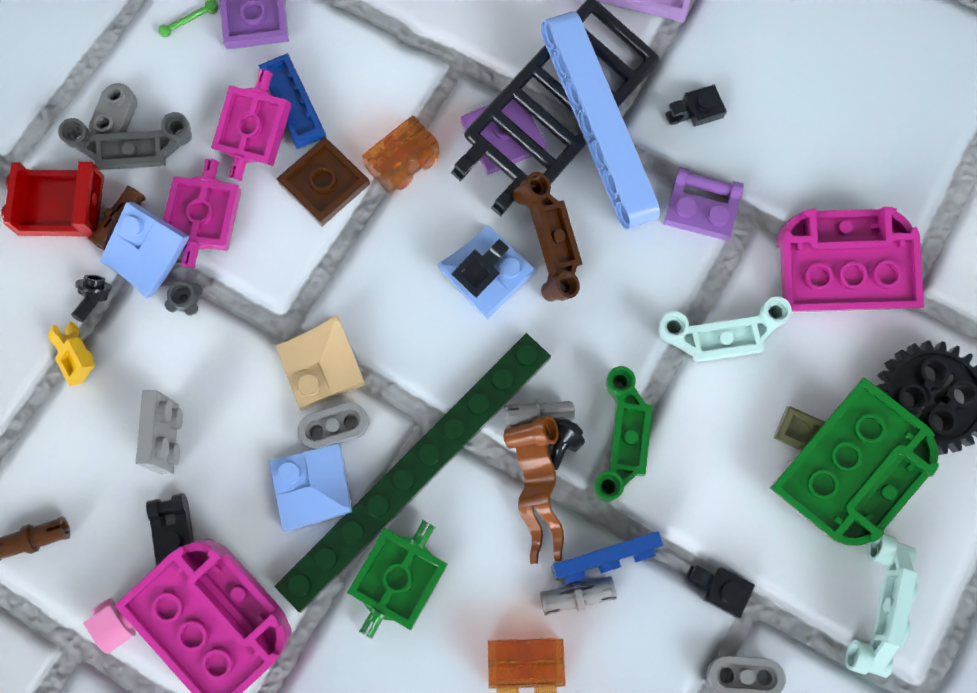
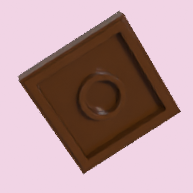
M326 137L276 178L278 183L321 226H324L370 185L369 179Z

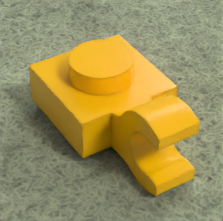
M69 322L64 329L65 334L59 331L57 325H52L47 336L58 351L55 357L57 364L69 386L83 384L95 367V363L93 362L91 352L86 349L81 337H78V327L75 323Z

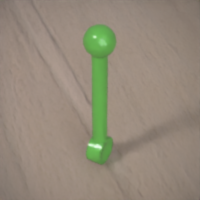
M207 0L204 7L169 25H160L158 33L162 37H168L172 30L207 12L210 14L216 13L218 11L217 2L215 0Z

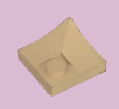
M338 315L297 337L276 345L301 411L366 385Z

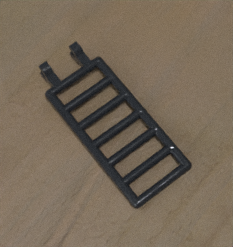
M586 0L576 11L582 23L592 13L644 59L633 71L585 28L596 56L625 80L616 92L611 90L619 108L658 64L659 56L597 0ZM546 45L542 47L465 130L464 136L473 146L455 163V168L451 172L461 182L479 160L486 156L510 177L513 182L495 200L491 207L500 217L515 201L513 197L514 188L520 185L521 181L528 175L481 135L491 122H494L546 168L543 174L547 176L550 184L553 183L586 145L581 131L575 137L522 90L533 77L573 112L563 86L542 68L551 58ZM512 99L567 146L556 159L501 112Z

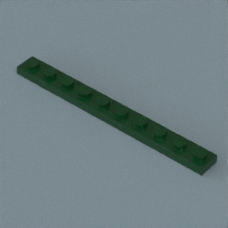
M526 333L352 508V512L346 514L274 587L299 613H302L490 422L504 405L551 359V355Z

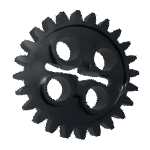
M929 340L922 343L920 348L914 343L907 347V352L903 349L894 354L896 360L890 359L884 363L889 371H882L877 374L885 383L879 384L876 387L915 416L931 402L934 397L932 392L942 388L950 374L953 375V380L950 384L945 386L935 396L934 401L936 404L926 407L919 418L935 434L933 437L937 444L938 455H944L948 453V448L954 453L962 451V444L964 446L975 444L973 436L977 437V365L972 367L969 364L973 357L971 353L962 358L959 357L960 346H955L947 352L944 341L936 344L933 348ZM925 366H929L934 370L936 375L935 381L930 380L926 376ZM955 388L963 393V404L955 399ZM904 392H908L913 396V408L907 406L904 402ZM934 414L942 419L943 428L941 431L933 425L932 417Z

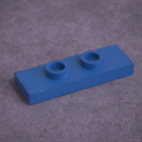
M284 54L258 65L260 69L273 73L269 85L271 95L286 99L292 103L286 127L296 149L327 137L289 54Z

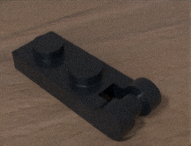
M184 493L173 495L171 500L162 502L160 499L147 501L146 512L150 520L157 566L174 550L194 541L188 500ZM174 513L176 523L166 525L165 515Z

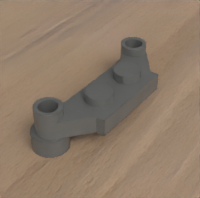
M178 112L167 114L161 122L162 130L92 134L85 124L76 118L64 120L58 128L59 137L68 146L76 148L94 160L95 166L99 170L166 166L165 160L181 145L189 143L192 138L190 123L183 114Z

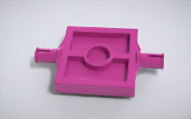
M259 69L255 88L242 89L229 85L211 149L228 154L234 158L228 177L242 181L246 163L258 162L274 167L292 103L268 93L273 73L267 70Z
M209 158L205 159L202 176L193 178L173 176L163 220L190 236L185 245L181 265L186 268L190 267L193 269L196 267L199 250L215 249L228 251L241 188L237 184L222 183L215 179L219 162L215 159H211V161Z

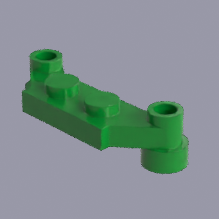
M624 366L613 368L606 378L607 391L616 402L608 471L601 473L595 479L593 485L595 495L605 502L616 500L622 494L624 487L635 476L644 477L646 475L653 405L645 404L634 387L636 383L634 373ZM614 381H620L624 388H617L614 385ZM602 483L611 485V494L603 492L601 488Z

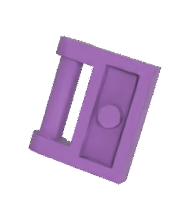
M679 167L664 225L728 241L732 234L744 183L733 181L731 184L688 173L689 169ZM684 186L727 196V203L684 193Z

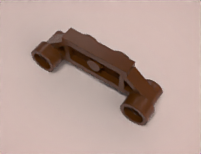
M533 172L526 176L520 185L514 188L513 197L518 204L526 205L530 209L549 273L547 282L541 288L542 296L550 302L555 300L565 301L575 297L580 290V283L575 272L577 267L583 265L564 200L558 201L550 194L551 184L546 175L541 172Z

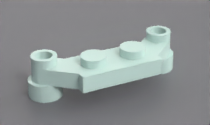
M776 296L769 298L763 304L758 316L689 326L685 315L672 311L665 314L659 324V337L662 342L672 344L693 357L694 363L761 353L765 349L763 342L776 327L783 325L790 318L792 308L786 299ZM667 328H672L675 333L669 332Z
M884 534L877 541L870 542L868 550L871 560L885 564L886 567L871 641L867 644L853 640L848 646L845 663L849 670L861 674L870 672L887 678L893 670L894 654L899 647L903 648L904 641L910 633L909 615L911 605L918 594V586L916 584L918 572L913 570L912 565L916 557L915 548L899 543L895 537Z

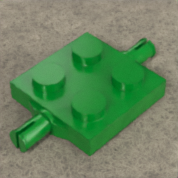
M422 520L412 539L400 537L386 528L383 529L347 591L349 595L363 602L366 608L371 611L359 630L360 633L366 634L367 637L373 639L383 619L395 621L409 630L413 629L448 566L447 563L433 556L425 547L433 530L436 528L435 526L429 524L427 527L428 522Z

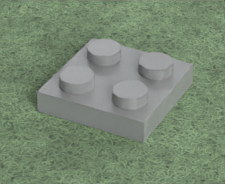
M142 390L136 464L159 474H174V464H178L180 458V447L176 443L177 429L182 427L183 413L176 402L158 390Z

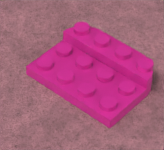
M884 206L880 209L816 211L815 208L801 212L781 226L776 240V248L780 247L782 298L790 303L792 312L919 309L924 307L919 230L917 227L913 228L911 223L902 214L897 212V208Z
M210 538L193 541L174 550L114 605L191 693H243L282 655L292 632L291 626L281 607L228 548Z

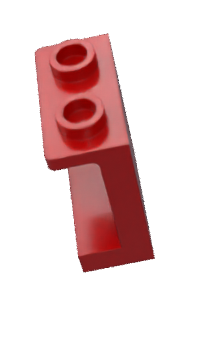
M79 161L78 170H28L20 162H12L10 173L6 177L8 191L6 204L3 205L1 211L3 223L18 236H91L99 226L104 175L93 162Z

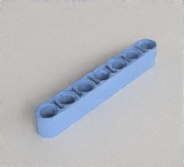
M575 11L543 20L541 32L544 43L621 226L627 230L658 219L660 215L658 201L581 18Z

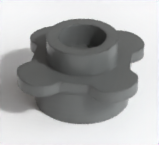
M180 280L173 281L167 291L165 308L171 313L182 311L188 316L196 314L199 309L197 306L198 298L203 294V288L198 283L190 285ZM186 295V300H181V297Z

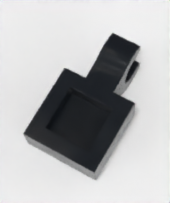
M714 84L685 93L682 100L669 104L671 111L666 112L665 115L670 125L691 119L694 127L724 118L727 111Z
M498 239L483 256L474 249L451 275L477 298L500 274L493 265L508 251L509 247Z
M691 565L685 577L686 580L708 591L703 601L739 619L755 587L751 582L724 568H718L714 576L711 572L698 565H695V567Z

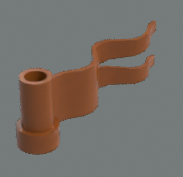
M549 415L535 418L532 423L506 428L503 434L506 446L510 449L516 448L517 459L524 475V489L518 500V509L532 536L530 564L538 563V555L543 540L542 526L535 515L534 506L538 514L549 525L552 532L554 560H562L564 531L550 504L551 494L556 484V471L548 451V445L557 442L559 431L556 421Z

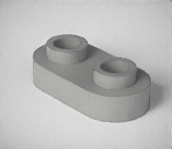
M115 83L103 90L89 123L90 133L106 134L127 131L137 106V99L127 85ZM105 123H109L106 128L101 129Z
M352 402L308 414L300 421L298 437L306 447L312 450L351 441L361 437L366 432L369 425L368 415L360 405ZM349 417L357 418V424L353 428H348L345 425ZM315 428H323L324 432L320 438L312 437V431Z
M718 656L710 662L707 668V680L710 686L718 693H781L786 681L782 667L774 660L767 658ZM723 668H728L731 672V678L727 682H723L720 679V671ZM761 670L766 671L768 674V680L763 685L757 680V675Z

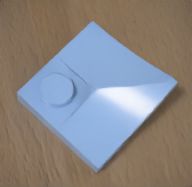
M127 202L100 262L125 278L144 297L149 298L155 294L170 273L190 236L138 204Z
M488 225L466 245L437 265L440 271L487 319L536 273L535 268ZM500 239L509 247L508 251L493 265L500 274L475 298L451 274L474 249L483 256Z
M339 444L269 461L283 531L286 532L313 525L352 512L345 465Z

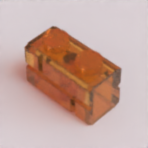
M412 115L365 152L362 158L368 172L378 180L388 193H392L395 189L402 190L412 182L413 175L420 169L427 170L436 163L440 154L437 139L424 128V125Z
M563 638L488 640L489 689L496 688L497 693H519V688L534 687V693H557V687H565Z

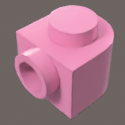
M112 598L93 608L91 612L94 616L83 622L96 645L106 654H109L136 635L135 628L114 606L115 603Z

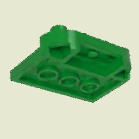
M863 377L769 489L820 529L829 539L850 546L875 542L885 534L883 532L884 529L926 479L936 473L939 463H937L938 448L933 437L935 434L925 423Z

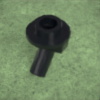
M85 275L83 279L76 281L75 286L78 289V293L84 296V299L71 313V316L77 321L83 322L98 302L107 300L112 286L105 282L104 277Z
M570 420L556 422L559 436L549 454L555 470L559 469L567 449L576 453L585 443L582 429Z

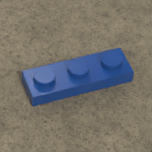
M658 531L553 564L551 568L555 580L564 578L565 584H570L587 578L585 571L598 567L601 574L620 568L619 560L633 556L635 563L655 557L654 549L663 546Z

